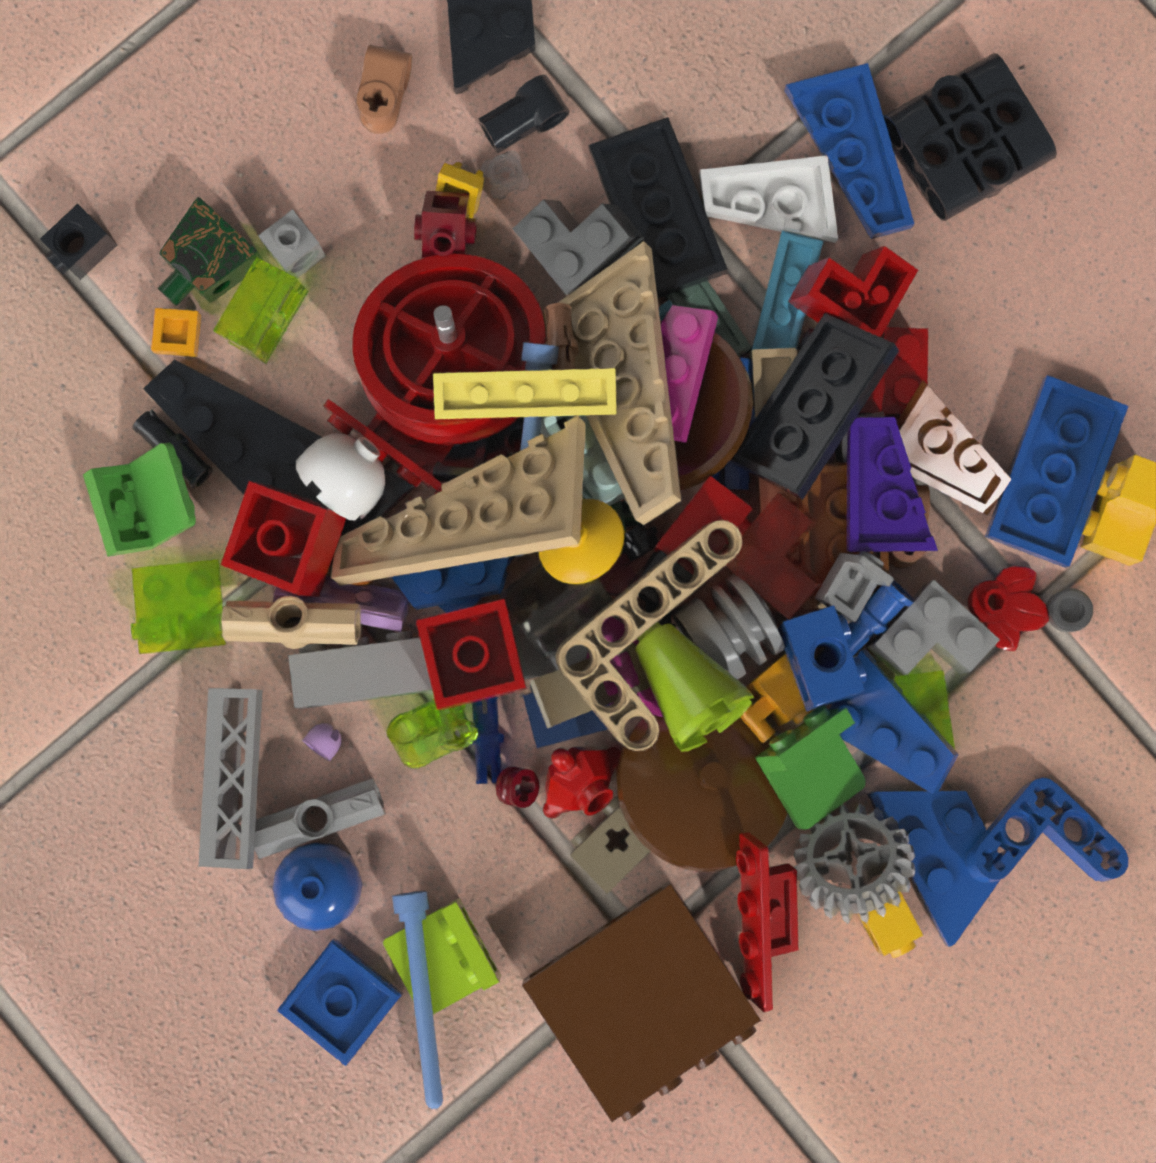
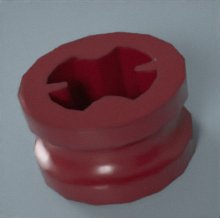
M509 766L497 778L496 795L499 801L505 805L519 808L529 807L538 796L539 779L536 773L530 769ZM520 784L519 789L515 790L516 785Z

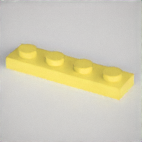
M616 368L433 374L435 419L617 414Z

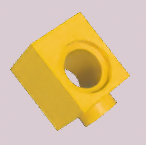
M898 892L901 900L899 907L887 902L884 904L886 909L884 917L877 914L876 910L868 912L869 920L867 923L861 920L876 951L883 956L890 953L892 958L899 957L913 950L916 947L914 940L924 936L901 892Z

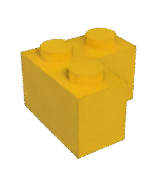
M1133 455L1120 463H1116L1113 467L1109 468V471L1105 470L1097 491V495L1100 496L1094 511L1090 510L1082 535H1085L1081 545L1083 549L1128 566L1142 562L1156 524V462Z

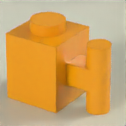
M786 653L775 660L746 686L757 701L753 705L751 704L740 718L763 744L776 733L765 720L768 715L780 727L791 720L797 725L803 721L807 714L812 712H806Z

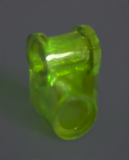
M433 699L408 712L395 716L389 722L386 732L402 763L409 768H421L436 759L471 745L476 740L478 733L475 724L469 721L465 714L466 704L449 708L450 713L446 714L444 710L436 708L435 700ZM456 730H459V732H460V737H457V736H456V734H455V731H456Z

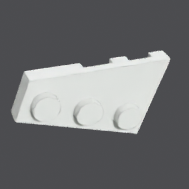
M827 155L700 170L702 202L707 217L779 232L786 231L833 243L837 242L838 233Z

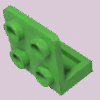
M161 443L129 464L93 468L83 474L108 557L152 550L195 525L194 503L189 497L182 474L181 461L176 455L172 443Z
M822 706L813 710L803 718L804 723L794 730L785 731L769 742L770 747L755 757L798 829L811 828L826 817L827 813L830 814L865 787V777L840 736L843 731L855 723L847 708L828 710L826 706Z

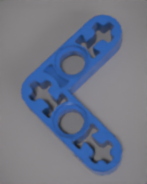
M1047 778L1035 779L1021 787L970 849L966 859L968 872L977 881L988 884L1001 880L1013 870L1043 832L1095 881L1105 882L1122 876L1128 868L1129 861L1124 847L1057 783ZM1042 791L1045 794L1043 799L1045 806L1039 808L1035 804L1038 798L1035 793ZM1061 808L1063 812L1055 816L1051 821L1050 817L1057 814L1054 810ZM1010 818L1019 821L1024 828V838L1021 842L1013 841L1006 833V823ZM1067 818L1074 819L1081 827L1082 836L1078 842L1070 840L1064 832V822ZM1089 845L1091 850L1084 852L1083 848ZM998 847L1004 849L1005 851L999 853L992 862L995 868L987 871L984 867L986 863L984 856L996 851ZM1107 852L1110 856L1107 861L1110 867L1103 869L1100 865L1103 861L1100 854Z

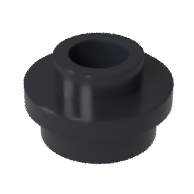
M640 524L625 533V544H623L621 555L626 553L632 562L654 549L659 542L656 537L658 533L656 527L646 529L643 524Z

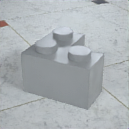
M932 580L920 588L913 596L915 602L910 607L904 606L888 623V630L884 634L877 635L867 648L898 677L909 674L930 649L936 652L957 673L964 674L971 672L1000 639L940 584Z

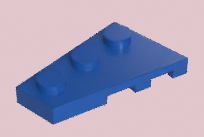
M861 650L858 657L866 672L867 680L863 682L865 690L854 697L833 703L830 709L847 708L855 722L840 734L841 738L932 794L938 793L959 754L924 714H920L908 701L894 680L889 679L875 663L876 660L867 650Z

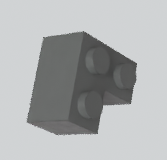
M543 199L512 228L566 295L575 291L627 254L644 239L618 205L604 203L594 210L582 223L578 224L560 201Z

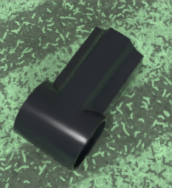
M546 74L532 78L518 89L516 97L478 119L487 140L497 153L536 130L538 133H543L556 127L569 115V109Z

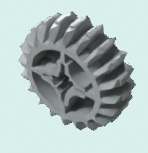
M861 803L855 813H849L848 808L842 804L840 815L833 817L831 813H827L823 824L816 823L810 828L812 834H800L799 842L802 848L795 849L794 858L797 863L794 867L797 870V880L800 881V891L805 897L810 896L809 901L813 908L817 910L824 907L825 915L830 919L841 911L842 919L846 923L851 921L855 913H859L861 920L867 923L869 920L868 912L876 910L877 914L884 917L886 914L885 903L888 902L899 907L901 900L898 892L909 893L911 885L908 878L914 877L916 871L914 863L911 862L915 858L913 846L908 844V834L904 829H899L897 820L893 816L884 820L883 812L878 807L867 815L866 808ZM858 839H868L875 843H863ZM839 844L838 847H836L834 850H831L834 846ZM852 851L855 852L856 859L858 862V864H856V876L854 875L851 866V862H853L851 855ZM880 875L875 881L868 884L874 876ZM826 880H832L833 883H846L850 887H852V889L834 886Z

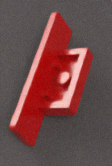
M327 399L323 407L331 415L327 419L328 423L343 434L349 435L353 431L360 437L362 436L370 440L380 452L378 456L380 462H383L387 456L400 466L396 473L415 488L420 483H423L435 492L433 495L442 491L441 485L443 484L433 477V467L437 461L442 462L454 444H435L409 437L390 426L378 413L366 427L330 399Z
M750 832L739 835L740 850L736 853V863L741 874V891L737 896L738 907L742 914V933L739 935V946L744 961V973L740 976V985L743 994L748 1000H751L762 1012H768L773 1010L772 957L799 950L797 870L789 863L769 867L768 847Z

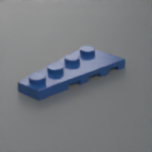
M868 63L786 84L785 93L821 155L828 156L831 172L870 239L912 229L915 223Z

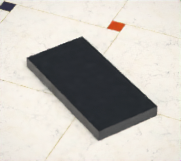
M669 117L589 145V152L609 204L618 205L644 237L636 246L644 241L652 249L657 299L727 274L726 263Z
M824 313L752 423L731 461L736 466L803 500L900 350L894 343Z

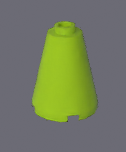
M657 622L637 638L639 643L635 648V652L671 737L681 752L690 751L708 742L703 735L709 734L716 729L721 733L740 718L751 706L752 701L750 699L754 697L749 689L672 624L661 626Z

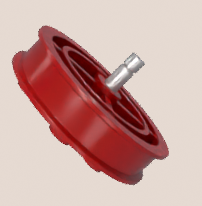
M449 254L447 256H429L413 261L382 280L367 297L357 316L353 331L352 351L364 392L372 407L384 421L399 432L414 439L435 444L452 445L474 442L492 436L510 426L520 417L435 419L433 374L529 371L525 370L526 361L521 360L523 342L544 344L547 339L545 323L539 303L529 287L516 274L499 263L486 258L467 254Z

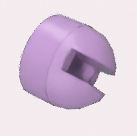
M321 723L310 729L302 741L318 755L331 761L341 746V734L337 729L333 730L331 724Z

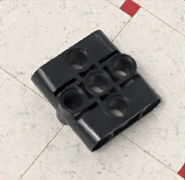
M992 53L956 75L941 77L933 88L884 115L890 141L929 205L942 221L952 218L985 198L996 196L1004 187L1055 159L1057 155L1051 135L1005 61L996 53ZM947 95L955 101L956 107L949 108L943 106L939 102L938 96ZM997 110L1008 111L1013 116L1014 122L1006 123L1002 121L997 115ZM966 130L974 133L978 143L969 144L965 142L960 135V131ZM933 151L937 153L942 160V164L933 165L928 163L924 158L923 152ZM991 166L995 168L1000 175V179L991 180L987 178L983 173L982 167Z

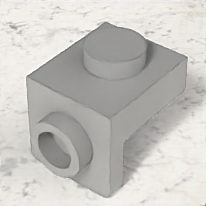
M861 551L859 555L840 553L814 598L826 607L834 605L838 615L843 614L847 621L856 622L876 586L889 587L894 578L882 570L884 563L867 552Z

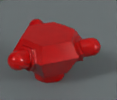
M592 746L571 747L569 750L564 748L554 750L551 755L552 764L548 767L545 784L546 802L543 805L544 815L550 819H555L562 813L582 810L588 816L602 811L613 798V791L609 786L611 777L618 765L621 751L616 747H610L605 750Z

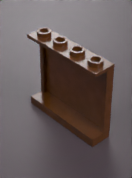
M669 881L523 979L522 982L523 988L611 1122L619 1117L623 1121H627L636 1116L646 1107L643 1102L657 1091L663 1096L674 1090L683 1082L680 1077L682 1074L694 1066L699 1071L712 1064L720 1056L717 1050L731 1041L734 1045L744 1042L757 1031L754 1025L761 1021Z

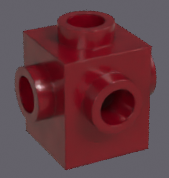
M426 191L422 215L416 214L414 223V240L422 241V258L435 255L466 254L468 244H475L477 231V219L469 218V193Z

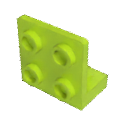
M460 898L427 915L426 919L422 920L433 1014L480 988L484 991L500 982L501 974ZM404 928L383 941V945L413 1000Z

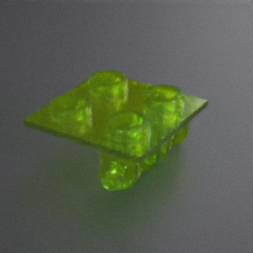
M219 559L132 568L136 622L131 624V634L133 640H138L139 654L226 645V641L222 636L221 617L223 601Z

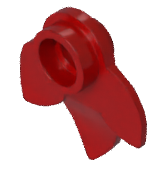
M1024 566L1004 568L994 580L978 583L969 594L968 608L971 614L984 623L1000 639L995 646L1002 650L1016 651L1019 645L1020 631L1030 632L1039 630L1049 622V613L1045 603L1037 595L1031 593L1037 577V573L1031 568ZM991 594L995 599L994 609H991L988 604Z

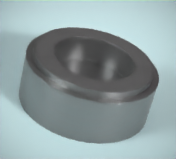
M1067 588L1056 592L1051 596L1046 606L1050 624L1062 632H1074L1083 629L1089 624L1093 616V605L1090 598L1083 591L1074 588Z

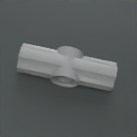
M374 778L256 819L254 850L258 858L262 859L385 815L384 802ZM313 806L321 807L327 814V824L321 831L310 828L306 820L307 812Z

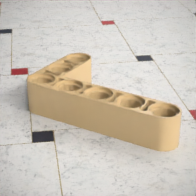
M724 520L715 521L701 527L565 639L557 648L555 657L559 670L616 740L628 749L641 751L651 747L657 740L659 727L652 713L609 661L739 553L742 546V535L739 529L731 522ZM714 529L721 530L728 538L727 550L721 555L712 552L708 546V536ZM679 558L687 559L694 568L693 577L686 584L679 583L673 576L672 568ZM646 586L653 588L659 595L658 607L650 613L642 611L637 604L638 593ZM614 615L622 620L624 633L619 640L609 642L604 638L601 627L606 618ZM575 645L584 646L590 658L588 665L580 671L571 670L566 663L567 651ZM610 680L618 688L617 699L609 706H601L595 699L596 688L603 681ZM641 716L647 725L646 734L638 741H629L624 733L625 724L630 718Z

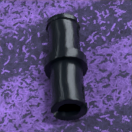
M153 410L144 412L135 421L133 430L139 433L153 448L161 443L173 444L176 455L181 461L183 478L189 482L192 488L199 487L210 477L213 468L207 465L188 446V439L181 433L175 434Z

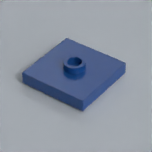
M334 938L277 1011L343 1065L347 1066L403 993Z

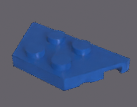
M513 556L392 577V579L416 610L501 594L508 575L507 567L509 560Z
M872 791L867 795L874 809L878 807L883 812L884 820L893 816L897 820L899 829H904L909 837L908 844L913 846L915 858L911 862L914 863L916 871L914 877L910 878L946 946L951 947L958 941L1000 882L998 880L988 884L981 883L974 879L967 869V855L986 831L967 791H938L936 794L928 791ZM997 850L984 856L986 858L984 867L987 871L995 868L992 862L999 854Z

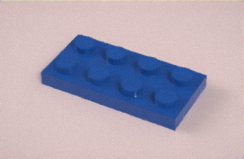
M1049 375L1044 377L1008 472L1011 481L998 499L985 537L1061 567H1070L1129 406Z

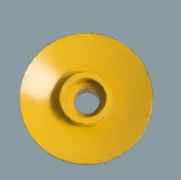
M582 499L580 544L539 551L543 567L555 579L568 584H582L600 577L612 567L621 553L624 543L622 521L616 511L605 502L596 499Z

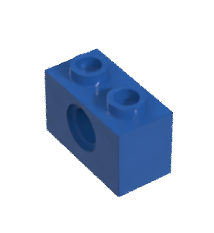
M834 605L784 621L777 628L783 640L784 650L806 712L854 697L865 690L863 682H866L867 678L864 666L858 656H852L847 642L851 640L848 622L843 614H837ZM817 647H825L833 653L835 659L833 668H823L817 664L814 658V652Z

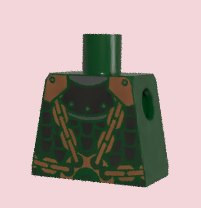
M198 197L161 248L160 256L174 271L157 289L175 306L193 289L211 303L259 269L265 262L259 252Z

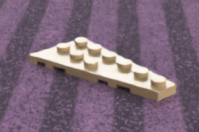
M643 241L558 303L568 304L572 309L573 337L578 341L579 353L575 356L576 369L616 368L617 414L586 415L635 520L645 525L680 502L681 495L652 249Z

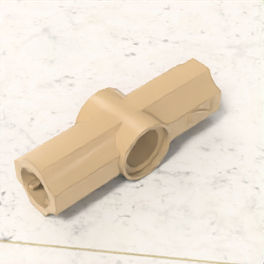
M284 596L274 602L226 601L221 617L222 636L225 641L276 642L291 649L302 648L309 643L357 645L361 634V609L359 604L305 603L294 596ZM292 617L301 618L296 626L283 628L284 623Z

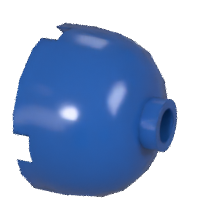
M319 841L301 845L287 854L276 869L272 888L275 904L284 918L299 928L320 931L334 928L350 917L360 902L363 885L354 859L348 852L336 844Z

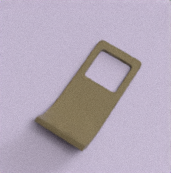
M632 642L620 653L628 652L639 679V685L631 688L636 694L650 688V685L635 652L636 644ZM590 658L568 667L573 671H580L588 665ZM560 670L530 680L547 728L592 711ZM603 682L597 686L595 691V699L601 706L615 702L618 693L609 696Z

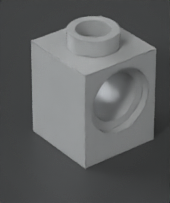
M293 209L258 235L267 251L292 282L326 257L320 243Z

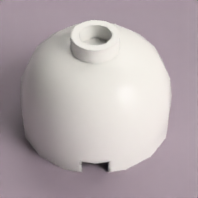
M337 433L324 436L309 446L296 460V470L304 484L307 486L313 480L316 486L322 490L317 495V498L332 511L349 520L355 521L359 516L363 519L377 504L385 486L384 468L378 459L380 452L370 440L362 436L358 439L350 435Z

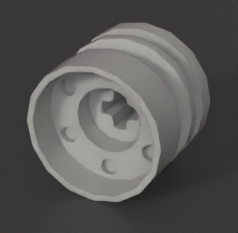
M735 572L725 579L732 595L731 599L716 584L710 590L717 608L711 611L696 597L672 612V616L682 634L736 679H739L746 674L740 654L746 652L751 659L758 665H761L767 660L759 644L760 641L774 656L783 651L785 646L777 630L776 620L764 600L756 590L752 589Z

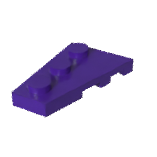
M895 417L856 418L847 431V551L849 552L938 551L934 536L931 535L924 513L926 512L922 499L918 496L910 471L912 468Z

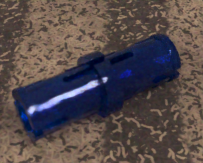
M498 697L486 699V714L483 713L482 700L471 703L474 736H470V745H475L476 784H488L487 765L491 766L492 783H496L499 774L502 772L500 743H504V734H499Z

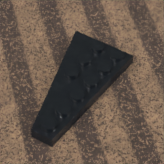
M175 359L143 388L243 495L245 494L248 482L252 481L271 485L323 504L317 498V495L322 490L316 486L313 480L306 486L296 470V460L309 446L322 438L320 435ZM384 470L385 486L381 498L363 519L360 516L355 521L346 518L340 537L380 516L384 517L415 487L402 478Z

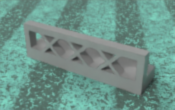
M208 688L198 867L253 869L263 690ZM244 698H248L247 718L243 721ZM242 746L245 750V762L240 766ZM240 791V793L243 795L242 807L238 810V799ZM236 836L240 839V859H235Z

